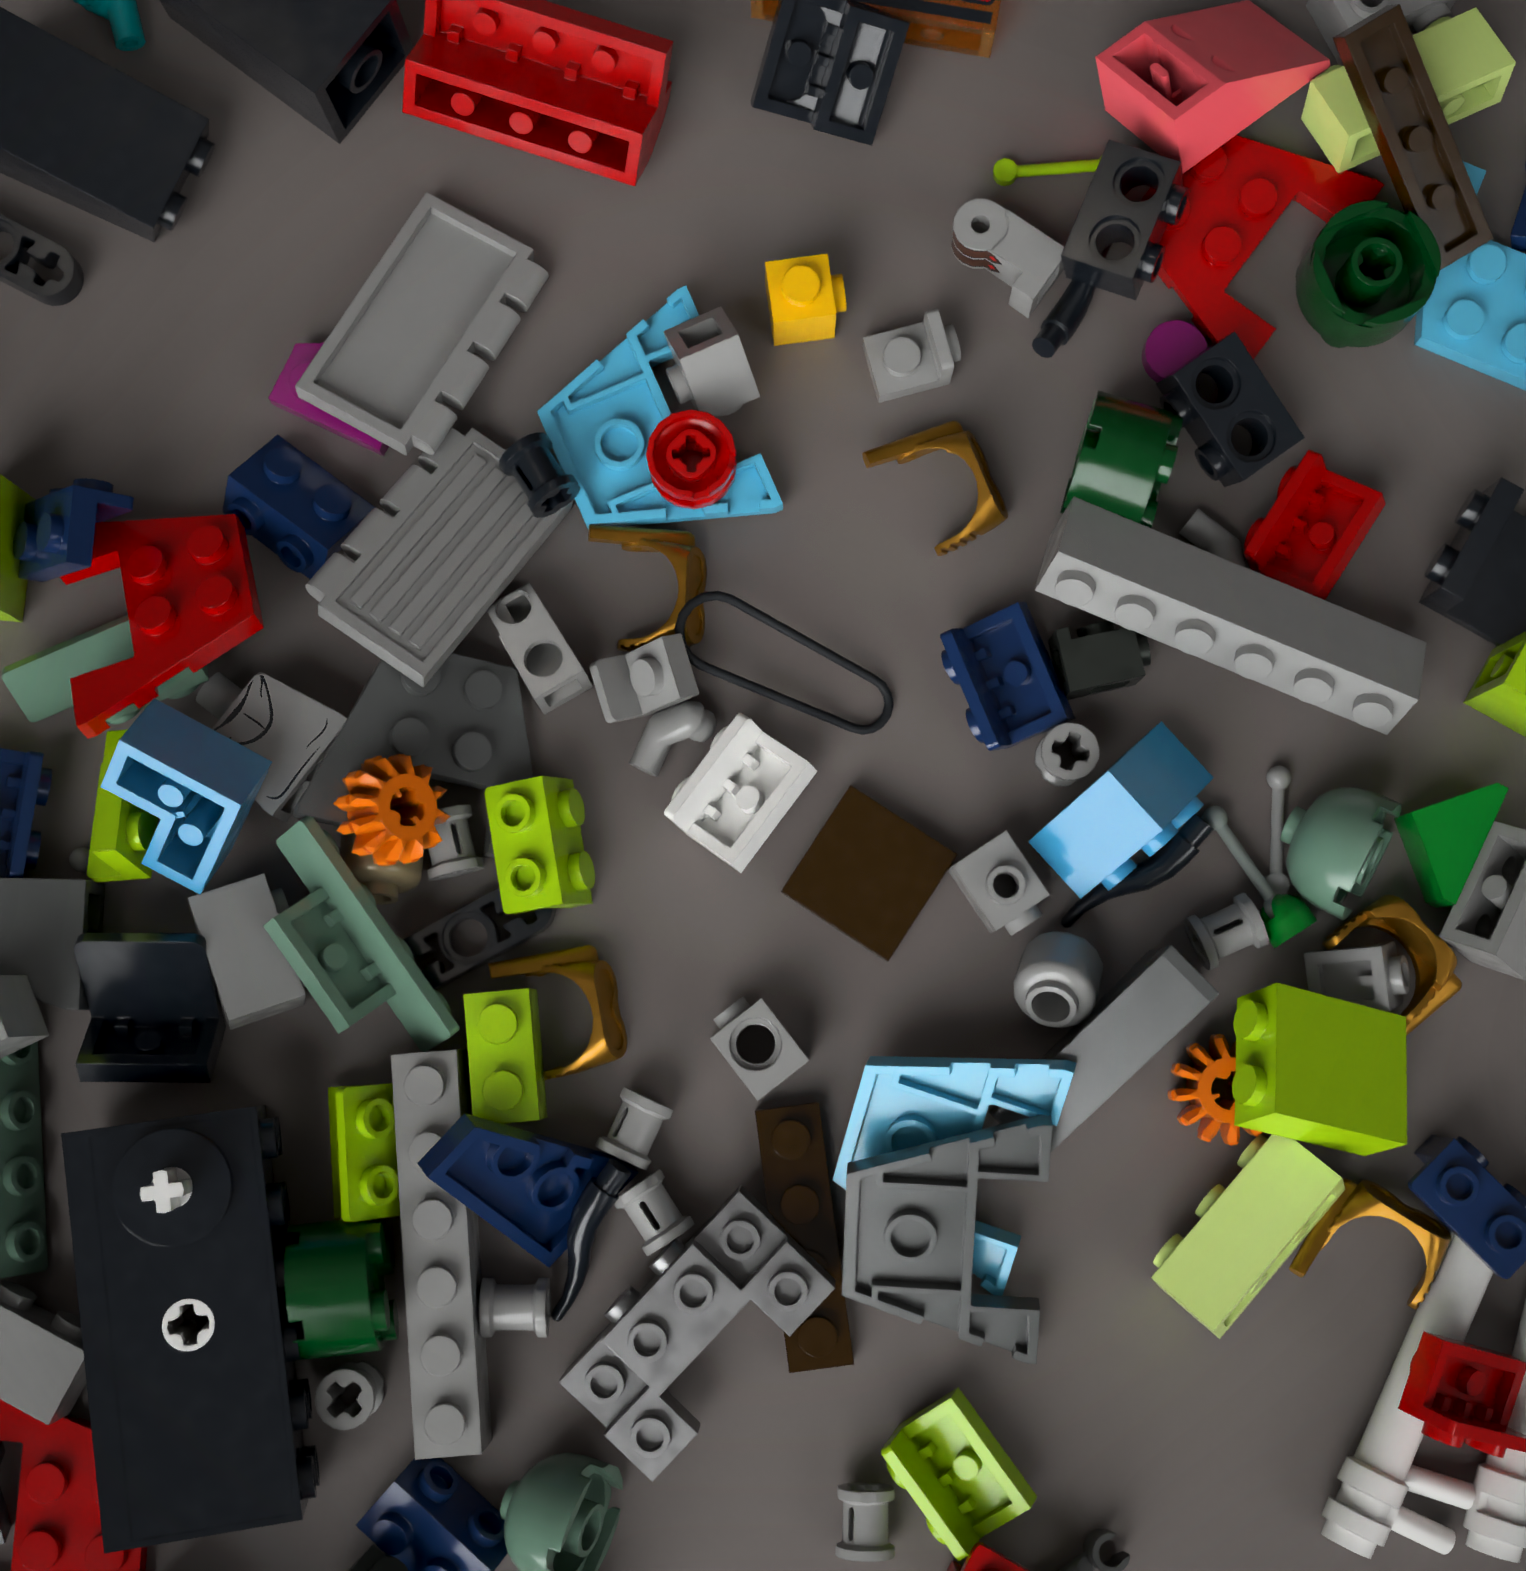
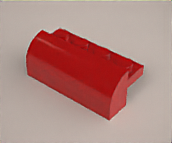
M425 0L423 35L405 59L402 112L636 186L652 155L666 114L672 82L668 81L674 41L546 0Z

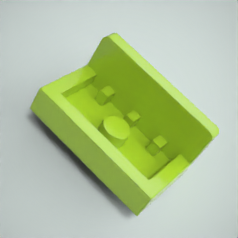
M128 729L107 731L87 865V876L94 882L152 878V869L141 863L156 831L159 818L100 787L119 739Z
M542 775L487 787L484 794L504 913L518 914L544 908H573L593 904L591 888L595 884V870L590 855L584 851L580 826L585 820V809L580 793L574 788L573 779Z
M392 1083L328 1087L334 1218H342L345 1222H358L400 1216Z
M959 1387L900 1423L881 1449V1454L886 1461L887 1469L892 1479L898 1486L908 1491L925 1515L932 1535L940 1543L946 1545L958 1561L969 1556L973 1546L980 1538L1031 1509L1037 1498L1035 1492Z

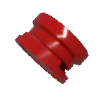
M689 409L672 413L658 423L649 437L646 457L652 483L660 495L675 506L688 509L711 506L723 498L734 483L737 461L732 434L721 420L708 412Z

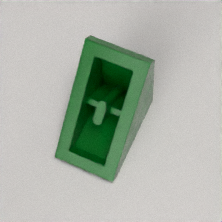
M1495 783L1401 815L1399 818H1394L1425 903L1435 908L1456 905L1509 790L1508 787Z

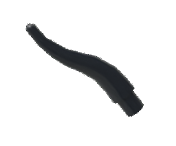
M1112 244L1108 245L1101 253V256L1105 259ZM1075 280L1070 282L1062 297L1043 321L1040 327L1041 331L1032 342V347L1038 355L1050 358L1061 345L1067 344L1083 321L1096 287Z
M1195 813L1185 822L1172 839L1151 857L1137 864L1136 868L1110 891L1100 883L1079 899L1062 918L1061 925L1069 928L1085 912L1110 899L1149 890L1174 877L1200 852L1198 847L1214 828Z
M609 1159L596 1178L591 1177L572 1210L566 1235L568 1273L562 1297L551 1312V1317L554 1321L562 1320L577 1298L589 1269L592 1246L597 1229L608 1211L619 1199L618 1192L631 1175V1172L617 1160Z

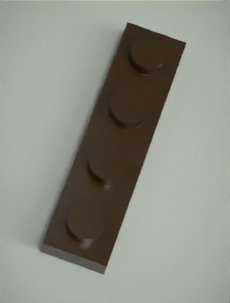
M1400 4L1387 5L1333 37L1405 214L1410 211L1420 217L1428 225L1436 238L1441 255L1440 270L1492 240V233Z
M819 1102L755 1110L768 1212L814 1260L836 1279L835 1289L790 1337L784 1332L789 1373L854 1365L846 1300L842 1296V1271Z

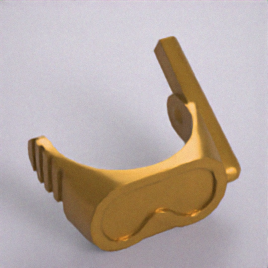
M950 421L862 453L866 468H871L896 459L898 464H904L923 455L943 449L948 453L961 457L971 468L976 478L978 489L975 513L960 533L934 547L937 556L948 554L947 551L958 550V546L964 547L969 540L977 539L976 536L978 534L984 535L1008 518L1005 503L990 476L987 461L977 440L970 431H964L958 421Z
M589 525L588 541L620 544L622 550L630 552H661L672 563L678 580V598L675 608L666 623L648 636L618 640L617 649L631 652V650H635L662 636L675 634L679 612L687 601L700 593H704L706 586V562L702 551L695 546V536L688 531ZM703 603L695 607L687 617L684 633L688 646L699 643L703 638L705 628Z
M1389 894L1380 897L1352 919L1335 929L1334 933L1330 934L1326 938L1327 940L1322 943L1327 950H1330L1340 943L1353 929L1371 927L1388 933L1402 944L1412 960L1416 975L1413 997L1409 1005L1400 1014L1406 1017V1036L1462 988L1461 980L1453 973L1457 966V958L1452 949L1423 923L1417 912L1406 901Z
M584 945L488 963L491 979L525 974V977H541L547 973L564 975L579 985L590 1003L593 1026L587 1048L572 1064L566 1067L558 1066L550 1071L543 1072L544 1080L577 1074L581 1071L589 1070V1068L615 1061L625 1055L627 1036L619 1010L616 978L611 966L606 961L598 959V953L594 946Z
M1343 1178L1345 1191L1308 1233L1289 1266V1270L1300 1278L1305 1276L1319 1251L1330 1241L1335 1231L1348 1221L1362 1216L1385 1217L1409 1229L1424 1250L1427 1267L1407 1302L1408 1306L1416 1310L1419 1307V1302L1422 1303L1424 1301L1425 1293L1428 1294L1431 1282L1435 1278V1271H1438L1451 1241L1450 1233L1438 1221L1424 1212L1406 1205L1393 1193L1369 1180H1362L1359 1184H1356L1347 1178Z

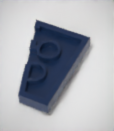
M465 1113L417 1163L430 1180L549 1268L567 1249L566 1235L572 1210L591 1177L596 1178L609 1159L622 1163L631 1172V1175L619 1190V1194L638 1174V1171L632 1164L611 1154Z

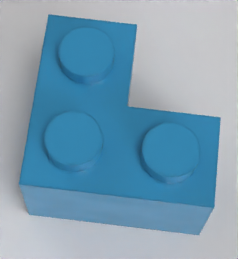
M154 698L119 739L100 787L160 818L141 864L201 894L231 852L272 761Z
M1161 721L1028 842L1080 899L1099 883L1110 891L1136 868L1137 864L1130 858L1142 849L1151 857L1178 833L1179 827L1203 807L1204 804L1197 795L1214 777Z

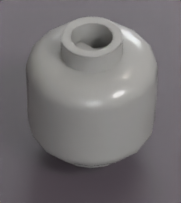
M1058 931L1040 934L1027 944L1021 955L1013 981L1014 998L1022 1012L1033 1021L1044 1026L1064 1028L1078 1025L1090 1016L1097 1003L1103 980V961L1097 949L1082 937L1069 932Z

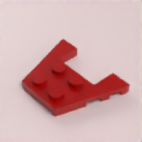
M1235 135L1182 174L1183 187L1189 188V196L1179 223L1176 226L1168 223L1160 241V245L1165 246V255L1158 275L1167 288L1171 289L1173 287L1193 315L1192 322L1204 338L1208 336L1215 343L1235 332L1254 360L1276 328L1225 292L1226 288L1292 201L1298 202L1328 223L1342 209L1358 202L1374 200L1384 184L1377 179L1349 170L1338 174L1333 165ZM1150 187L1140 202L1150 199L1156 193V190Z
M236 514L95 523L91 567L61 576L60 578L66 585L121 567L134 656L70 678L76 726L87 739L98 736L109 729L110 726L106 720L130 704L134 703L139 709L158 697V686L187 667L194 674L264 628L246 532Z
M0 1399V1441L21 1442L23 1444L11 1571H146L148 1546L104 1554L91 1422L82 1418L75 1419L67 1415L47 1425Z

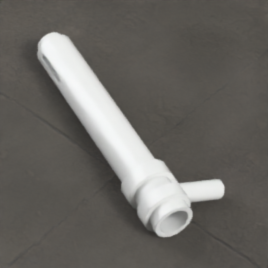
M1450 1231L1451 1241L1438 1271H1435V1278L1431 1282L1428 1294L1425 1293L1424 1301L1419 1303V1307L1415 1312L1354 1456H1346L1337 1476L1342 1481L1336 1498L1328 1497L1321 1513L1326 1518L1321 1531L1323 1536L1368 1559H1371L1377 1545L1384 1547L1391 1530L1443 1555L1448 1554L1455 1544L1456 1535L1452 1529L1401 1506L1409 1489L1404 1480L1424 1436L1421 1433L1424 1421L1398 1409L1410 1373V1363L1418 1349L1423 1331L1464 1342L1493 1274L1452 1231Z
M1526 1299L1512 1352L1513 1357L1526 1362ZM1526 1371L1507 1426L1526 1435ZM1507 1448L1504 1458L1487 1454L1486 1462L1477 1465L1473 1484L1411 1464L1404 1480L1409 1487V1492L1466 1509L1463 1526L1469 1529L1465 1543L1468 1547L1502 1560L1520 1563L1523 1548H1526V1452Z

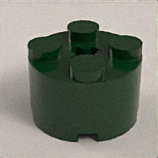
M1377 200L1352 204L1336 213L1329 220L1304 255L1295 276L1297 301L1307 322L1330 346L1337 348L1347 346L1369 347L1388 341L1404 329L1430 298L1436 278L1439 276L1441 255L1438 243L1431 229L1414 213L1408 211L1405 214L1387 207L1389 203Z
M1098 390L1075 457L1076 461L1071 476L1073 478H1069L1060 513H1064L1074 496L1151 528L1159 503L1156 498L1161 483L1167 484L1176 459L1178 446L1175 445L1184 417L1174 415L1172 411Z
M343 1219L290 1225L287 1233L298 1244L285 1245V1297L289 1323L299 1321L303 1323L305 1339L292 1341L293 1343H298L301 1360L381 1351L384 1348L385 1341L398 1339L399 1320L395 1299L388 1300L384 1282V1275L394 1274L395 1272L394 1246L391 1234H384L382 1222L375 1223L374 1219L345 1222Z

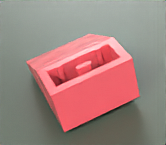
M1250 0L1144 21L1095 57L1105 111L1156 153L1180 161L1182 174L1330 67L1329 58Z

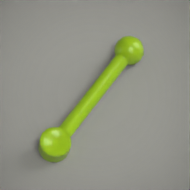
M1101 157L1099 159L1017 165L1013 160L1003 158L995 163L993 178L1000 186H1009L1015 182L1016 178L1096 172Z

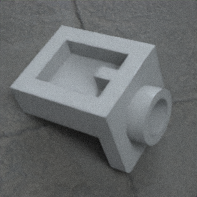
M938 308L925 311L923 322L863 337L862 346L878 403L950 384L954 363L961 361L960 345L955 328L952 324L943 326Z
M681 633L662 636L627 654L599 659L589 666L604 719L608 723L652 715L699 695Z
M1395 941L1380 942L1369 946L1313 950L1304 953L1308 991L1386 1012L1403 1004L1402 994L1410 992L1409 965L1405 955H1397Z

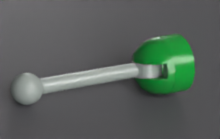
M1214 805L1208 807L1203 812L1202 819L1214 828L1213 831H1217L1264 899L1260 916L1264 922L1269 942L1274 949L1318 921L1307 904L1298 896L1287 893L1275 894L1227 825L1228 815L1225 809Z

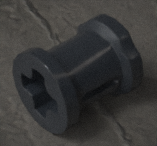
M536 432L519 439L502 454L499 460V466L504 474L514 476L529 498L527 505L536 518H543L556 513L561 508L567 506L580 491V486L572 474H565L550 452L552 442L544 432Z

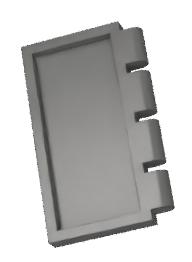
M426 192L295 385L297 395L304 401L406 456L413 446L427 454L434 455L457 420L456 414L441 403L445 402L459 410L464 409L489 370L488 364L474 355V352L488 360H496L521 321L520 316L513 309L507 307L506 304L518 311L527 312L549 278V274L543 267L534 262V249Z
M451 427L434 455L422 452L418 456V461L424 469L412 464L381 498L380 504L388 514L378 508H373L341 544L344 553L355 562L353 563L343 555L335 552L305 585L307 592L319 601V617L421 687L428 683L564 519L573 505L572 500L567 506L552 515L543 518L534 517L527 505L529 498L515 477L504 474L499 466V460L506 450L474 428H471L464 436Z

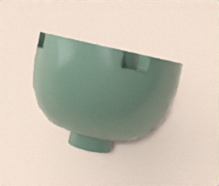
M1338 787L1319 795L1308 810L1296 806L1285 823L1280 840L1290 845L1286 867L1292 885L1302 898L1341 920L1348 918L1353 910L1341 904L1349 892L1361 898L1366 891L1393 835V832L1383 828L1386 814L1388 813L1399 818L1401 803L1363 788Z
M566 1452L546 1457L529 1468L520 1481H513L502 1499L500 1515L505 1520L504 1539L507 1552L519 1571H598L610 1548L619 1520L621 1509L616 1507L608 1509L611 1498V1486L623 1490V1478L619 1468L589 1456Z

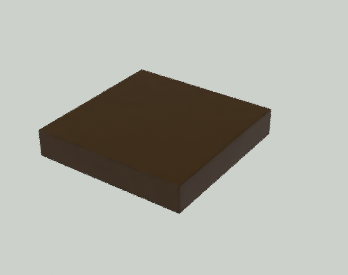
M850 785L781 890V893L888 962L958 854Z

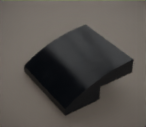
M779 0L751 97L752 107L811 123L813 130L872 146L910 22L854 0Z

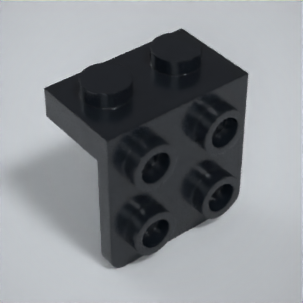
M1503 477L1483 492L1474 489L1467 497L1455 518V523L1460 525V528L1451 545L1449 546L1445 543L1441 546L1425 572V577L1431 581L1419 601L1424 606L1496 646L1526 631V517L1514 511L1524 489Z
M83 933L79 935L74 946V953L91 1014V1020L75 1063L80 1082L211 1083L226 1025L217 986L206 955L205 937L195 933Z

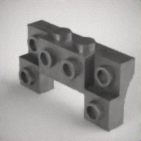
M742 1185L738 1187L685 1245L676 1238L663 1249L649 1266L656 1274L655 1277L640 1292L629 1286L615 1300L604 1314L611 1323L563 1373L559 1381L571 1395L607 1428L604 1436L652 1482L698 1434L700 1422L666 1389L739 1311L752 1300L790 1337L835 1289L836 1279L814 1260Z

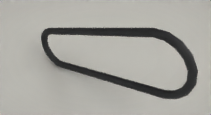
M720 591L700 593L687 601L678 614L675 634H682L690 663L701 671L860 735L875 733L883 728L891 717L894 704L892 692L886 682L732 594ZM718 600L729 603L875 685L883 695V713L872 724H855L704 662L691 652L686 643L684 628L687 617L695 607L704 602Z

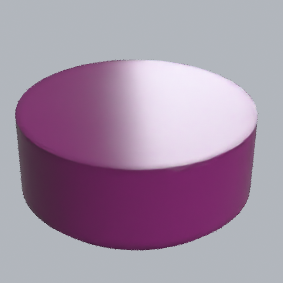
M1171 320L1158 325L1150 333L1142 349V364L1146 373L1158 383L1207 348L1205 338L1195 326L1185 321Z

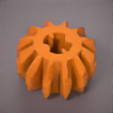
M397 754L389 756L388 759L379 755L366 759L361 764V770L349 772L342 779L350 794L339 796L333 804L347 812L348 821L342 822L336 831L343 835L351 833L356 835L351 853L359 856L372 854L374 864L379 866L394 865L397 861L407 864L420 860L423 857V849L433 848L442 841L434 825L445 823L451 816L437 808L436 799H440L448 789L441 786H429L433 767H428L424 764L413 767L410 755Z
M1213 1034L1209 1040V1054L1198 1043H1190L1186 1047L1188 1056L1195 1064L1193 1068L1180 1063L1172 1065L1171 1073L1177 1077L1187 1079L1186 1088H1172L1168 1090V1098L1172 1101L1181 1102L1189 1100L1190 1105L1179 1113L1177 1120L1181 1125L1188 1126L1201 1118L1197 1135L1200 1140L1210 1142L1220 1128L1224 1143L1227 1145H1237L1240 1139V1127L1234 1126L1235 1099H1222L1217 1104L1215 1099L1220 1097V1094L1211 1092L1212 1083L1215 1078L1227 1079L1230 1074L1234 1078L1236 1070V1041L1229 1051L1225 1036L1223 1034ZM1243 1128L1251 1136L1257 1137L1263 1133Z

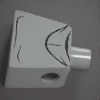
M262 672L254 675L243 690L222 673H215L204 683L196 696V702L219 719L212 728L214 731L272 761L255 801L272 817L287 822L294 813L296 804L306 791L319 768L318 766L347 718L341 713Z

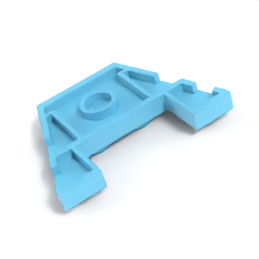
M1463 161L1477 196L1486 170ZM1490 240L1440 270L1430 298L1416 314L1414 345L1526 391V254Z
M683 286L673 292L667 298V303L647 321L642 319L626 333L627 338L601 361L596 359L537 411L544 430L552 442V448L565 474H572L578 481L580 491L574 499L588 530L589 525L625 527L772 514L783 510V502L761 453L737 463L734 483L727 494L711 506L699 509L677 507L665 500L652 483L646 457L649 437L658 423L671 415V412L651 368L673 359L663 331L699 316L687 286Z
M870 1056L863 1071L832 1181L846 1190L847 1163L981 1130L989 1105H995L1028 1117L1051 1115L1052 1125L1057 1126L1076 1063L1069 1060ZM975 1220L972 1273L982 1279L981 1287L993 1295L1003 1296L1021 1235Z

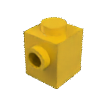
M828 253L765 262V288L773 345L778 346L835 338L836 313L846 312V296L842 274L831 275Z

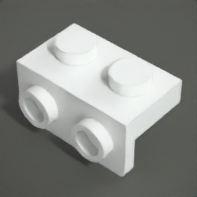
M738 713L729 726L721 729L714 737L710 751L692 775L685 778L677 786L673 793L672 801L664 811V815L690 838L742 873L817 773V770L810 762L764 733L751 718L743 713Z

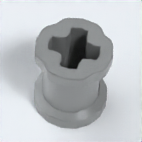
M1064 723L1055 726L1040 741L1035 751L1034 763L1046 782L1054 786L1068 787L1075 781L1083 779L1095 768L1099 760V745L1095 735L1088 728L1078 723ZM1065 741L1073 744L1072 754L1081 757V761H1076L1068 770L1060 767L1061 757L1051 753L1052 750L1058 749Z
M471 805L441 808L451 817L443 824L434 825L442 841L435 847L428 848L432 867L427 870L428 880H443L484 869L483 858L477 857L475 854L467 820L473 815Z
M1244 892L1233 897L1232 905L1200 919L1195 914L1184 919L1185 930L1193 950L1208 971L1219 967V959L1245 947L1254 945L1258 949L1269 944V938L1260 913L1253 901Z
M623 1087L620 1098L623 1101L607 1136L599 1137L595 1146L625 1162L648 1170L652 1161L647 1155L663 1121L669 1120L674 1110L638 1092Z
M661 1169L653 1172L620 1194L619 1199L614 1204L616 1209H625L645 1240L642 1249L646 1256L661 1249L695 1225L690 1215L683 1216L666 1191L662 1184L665 1176Z
M484 1277L482 1279L479 1300V1328L482 1338H492L495 1331L529 1330L535 1331L537 1338L548 1337L551 1319L549 1277H539L536 1284H497L494 1277Z
M348 1361L336 1368L332 1373L323 1378L316 1390L314 1401L316 1411L322 1421L333 1429L339 1430L353 1429L365 1422L371 1414L378 1410L384 1400L383 1387L385 1381L383 1375L376 1366L368 1361ZM355 1382L362 1391L359 1393L357 1401L348 1407L343 1404L340 1397L344 1394L345 1387Z
M860 1482L838 1485L837 1496L838 1499L843 1501L842 1541L836 1544L835 1555L841 1559L859 1562H880L893 1559L895 1557V1545L888 1542L889 1502L895 1500V1489L893 1486L881 1483Z

